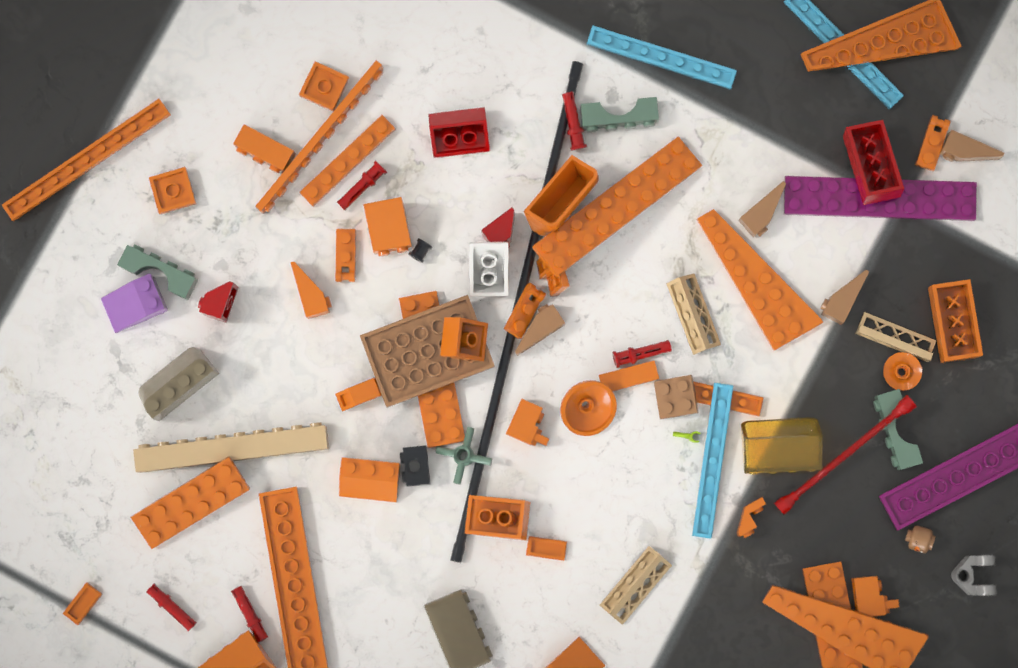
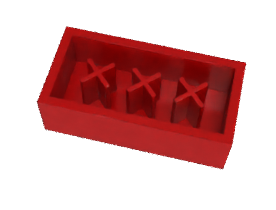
M878 120L846 127L843 139L863 205L900 198L904 186L884 121Z

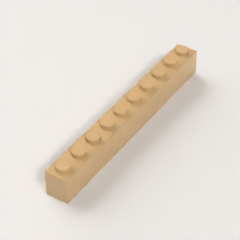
M319 422L311 423L310 427L303 428L302 425L291 426V430H284L283 427L272 428V432L267 433L264 430H255L251 435H245V432L234 433V437L227 438L226 434L215 435V439L207 440V437L195 438V442H188V439L176 440L177 444L169 445V442L157 443L158 446L150 447V444L138 445L139 449H133L135 472L143 473L215 464L230 456L232 461L327 450L329 449L327 426H322V423Z

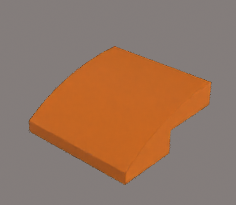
M541 258L536 261L539 278L547 279L550 297L558 296L569 287L565 271L556 278Z

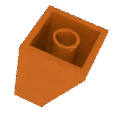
M402 197L363 204L374 254L387 256L391 251L397 250V253L409 251L408 248H412Z

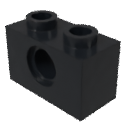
M427 446L403 448V452H400V462L405 467V471L402 472V482L406 483L407 487L431 485ZM413 461H418L420 464V469L416 472H412L409 467Z

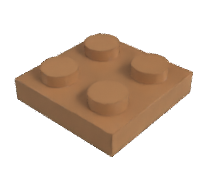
M692 375L654 381L660 419L699 413Z

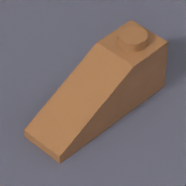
M954 130L948 133L940 152L943 158L950 162L1000 160L1004 156V152Z
M784 181L738 220L753 238L757 234L759 237L768 230L767 226L772 219L786 185Z
M865 270L830 296L829 299L825 298L820 307L823 310L821 315L842 325L869 271Z
M546 304L538 309L539 313L536 314L515 350L517 356L565 326L564 320L553 304L550 306Z

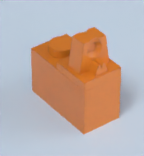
M521 399L506 435L530 446H536L537 442L547 446L549 438L542 436V430L536 426V423L540 424L544 417V413H542L543 408Z
M877 576L851 578L855 611L869 616H880L889 613V608L899 607L898 599L888 600L887 596L880 595L879 591H882L881 580H878Z

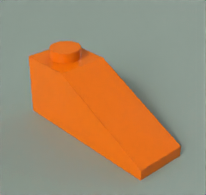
M290 262L306 318L311 319L330 313L329 308L332 305L329 296L325 297V294L295 262Z

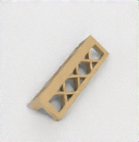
M695 274L682 276L666 283L693 355L721 345ZM686 280H690L692 289L688 287ZM694 298L698 301V307L694 304ZM701 316L705 320V325L701 322ZM707 334L711 336L712 344L709 343Z
M866 312L863 313L855 333L897 351L912 354L917 359L925 362L931 361L932 351L936 343L934 339ZM866 318L873 320L877 328L871 329L863 326ZM891 327L894 335L888 336L883 334L881 328ZM904 333L910 335L912 343L908 344L901 341L899 335ZM922 340L929 342L928 351L918 348L917 342Z
M648 546L599 606L623 625L672 565L658 552ZM662 561L664 565L660 570L656 571V566ZM646 578H650V582L647 585L643 586V582L646 580ZM634 593H638L636 599L631 601V596ZM622 608H625V612L621 617H618L617 613Z

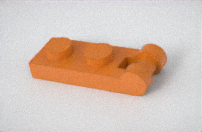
M931 116L915 166L930 171L935 170L950 126V120L938 119V116ZM934 127H941V131H934Z
M336 229L335 281L349 280V282H355L356 229ZM342 268H349V273H342Z
M528 283L514 307L504 330L516 338L522 339L540 302L546 296L545 292L537 290L535 285Z

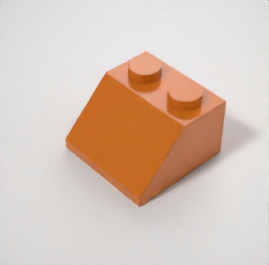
M444 317L440 356L484 361L488 323L461 317Z

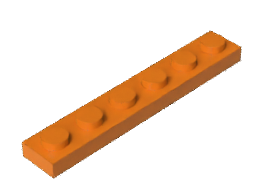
M381 115L299 193L314 207L395 131V127Z

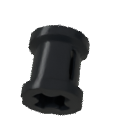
M418 238V243L408 255L423 263V258L428 250H431L433 247Z

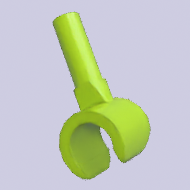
M673 431V436L689 439L692 443L700 442L693 440L692 437L693 434H701L698 431L690 433Z

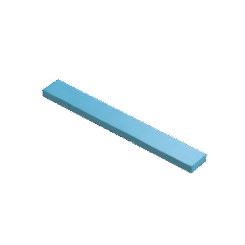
M810 0L784 1L789 9L823 43L844 35ZM872 62L847 66L889 110L904 96Z
M592 26L587 45L728 89L732 88L737 70L596 26Z
M714 383L692 536L712 539L734 385Z

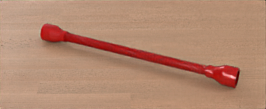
M908 395L903 397L889 416L885 417L872 430H869L866 435L864 434L862 438L854 442L839 457L837 456L835 460L827 464L812 479L810 478L808 482L804 483L796 491L782 496L774 504L783 514H786L792 509L799 497L808 491L811 486L829 474L838 464L842 463L844 459L846 460L848 456L850 457L852 453L856 452L865 442H868L871 437L873 438L875 434L883 430L893 420L901 415L910 413L917 407Z

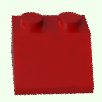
M511 207L481 230L482 236L487 242H508V248L510 247L509 244L512 239L515 219L514 209Z
M229 281L205 293L204 298L201 297L198 303L199 312L204 316L227 323L239 287L234 282Z

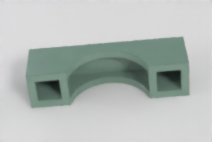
M657 97L637 99L635 107L624 115L608 113L600 102L581 104L580 107L582 128L587 130V132H597L600 128H606V130L611 131L621 126H625V129L636 128V125L643 124L644 127H652L659 121Z
M134 244L133 247L126 246L117 264L119 267L137 276L147 269H159L167 277L168 290L189 300L198 282L193 272L187 269L182 272L177 269L178 265L170 261L166 264L160 261V256L152 252L148 255L138 245Z
M900 389L874 397V408L881 416L879 422L889 416L902 399ZM896 419L883 428L887 435L885 438L886 446L888 449L891 448L893 454L891 462L894 468L897 467V470H902L923 463L918 445L907 443L898 435Z

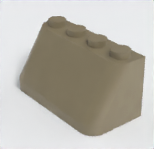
M191 347L139 388L138 394L149 416L154 420L160 421L215 378L219 372L200 349Z
M461 589L427 603L424 607L449 668H478L491 662L490 657H493L489 645L486 647L484 645L483 639H485L482 628H477L475 621L478 619L474 609L470 611L467 603L470 602L467 592H462Z

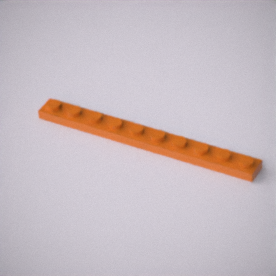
M377 60L255 207L261 213L269 212L273 208L276 198L278 196L282 197L286 192L287 188L285 187L297 179L299 170L302 167H307L311 161L310 157L314 152L317 154L323 147V141L326 138L329 139L334 134V128L338 123L342 124L345 121L347 112L350 109L353 110L358 105V99L362 94L366 95L369 92L371 83L374 80L377 81L382 76L383 66Z
M157 99L3 203V208L11 220L15 221L171 114L162 101Z

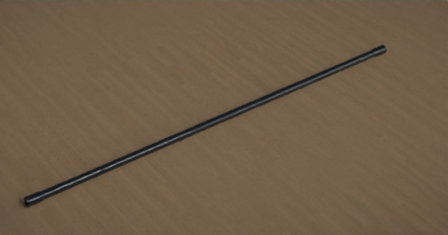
M577 61L572 62L566 93L574 92V97L583 68V63ZM564 102L542 189L556 174L568 125ZM534 231L531 232L513 309L530 280L536 252L532 247L539 242L541 236ZM509 332L506 334L477 455L487 456L516 338ZM475 462L456 542L454 543L450 558L454 562H462L467 538L465 526L469 495L477 496L484 464Z

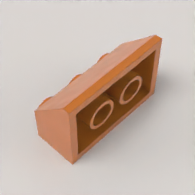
M342 457L339 476V496L397 502L401 464Z

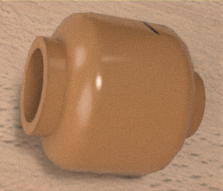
M916 525L912 531L908 530L905 541L909 542V549L927 553L928 550H932L936 536L933 535L931 529Z

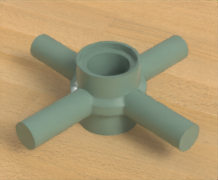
M467 427L462 446H458L455 450L440 446L436 447V454L454 457V461L458 464L453 481L454 484L461 485L465 466L473 462L489 466L492 464V458L476 455L470 448L475 430L471 427ZM467 451V458L465 460H461V453Z

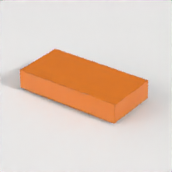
M529 536L526 555L564 561L567 541Z
M86 582L62 614L79 625L102 596V593Z

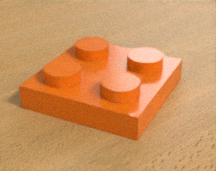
M315 61L299 96L334 112L350 78Z
M186 167L149 177L159 214L196 204Z

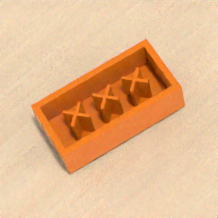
M971 280L935 284L928 287L940 363L983 356Z

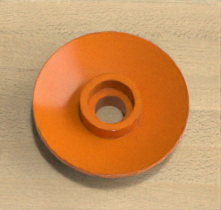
M899 352L886 360L883 367V375L889 386L896 390L906 391L914 388L919 383L922 377V367L919 360L912 354ZM899 369H903L905 371V374L903 376L899 375Z

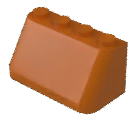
M571 155L524 210L531 230L541 236H546L557 230L598 183L599 176L597 171Z
M248 630L198 668H276V666L260 643L257 642L254 635Z

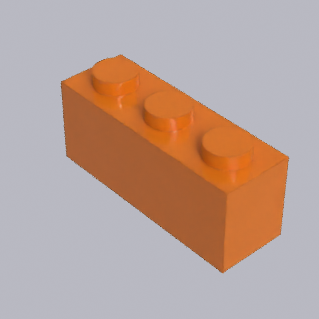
M245 124L233 143L238 153L244 156L247 154L253 156V161L261 165L263 163L270 165L269 169L278 174L280 171L284 172L296 155L294 150Z

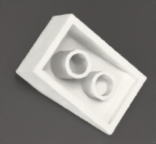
M469 242L470 296H508V242Z

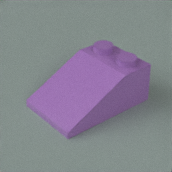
M150 273L127 283L101 298L115 333L168 311L157 282Z

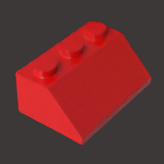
M485 107L428 114L434 158L490 151Z

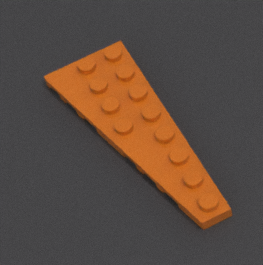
M928 0L804 51L800 55L808 72L957 50L962 46L941 0Z
M714 209L697 218L698 223L773 351L823 323L822 319Z
M776 585L771 586L762 601L869 668H909L928 639V635L876 619L829 602L826 603L810 596L798 594Z

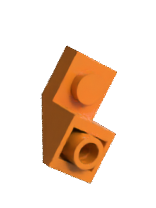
M375 377L335 394L342 412L382 396Z
M763 497L743 508L737 530L738 537L743 535L746 538L755 533L753 529L757 526L749 513L752 512L755 515L764 510L762 506L766 503Z

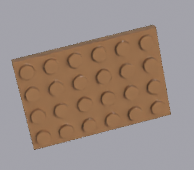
M468 295L360 335L386 408L495 367L487 344L484 361L440 356L444 317H461L478 321Z

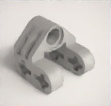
M995 555L965 556L951 573L952 580L967 595H997L996 585H972L974 578L973 569L971 568V566L995 565ZM961 570L966 573V578L963 581L958 577Z

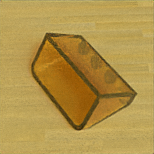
M808 417L751 420L741 424L744 474L755 475L758 473L774 474L777 472L793 473L805 470L810 472L822 470V432L818 420Z

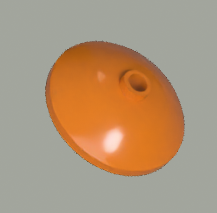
M595 380L580 382L570 388L562 400L560 407L562 421L571 432L577 435L591 436L598 434L606 429L614 419L617 409L616 398L612 390L602 382ZM587 401V404L582 406V403Z

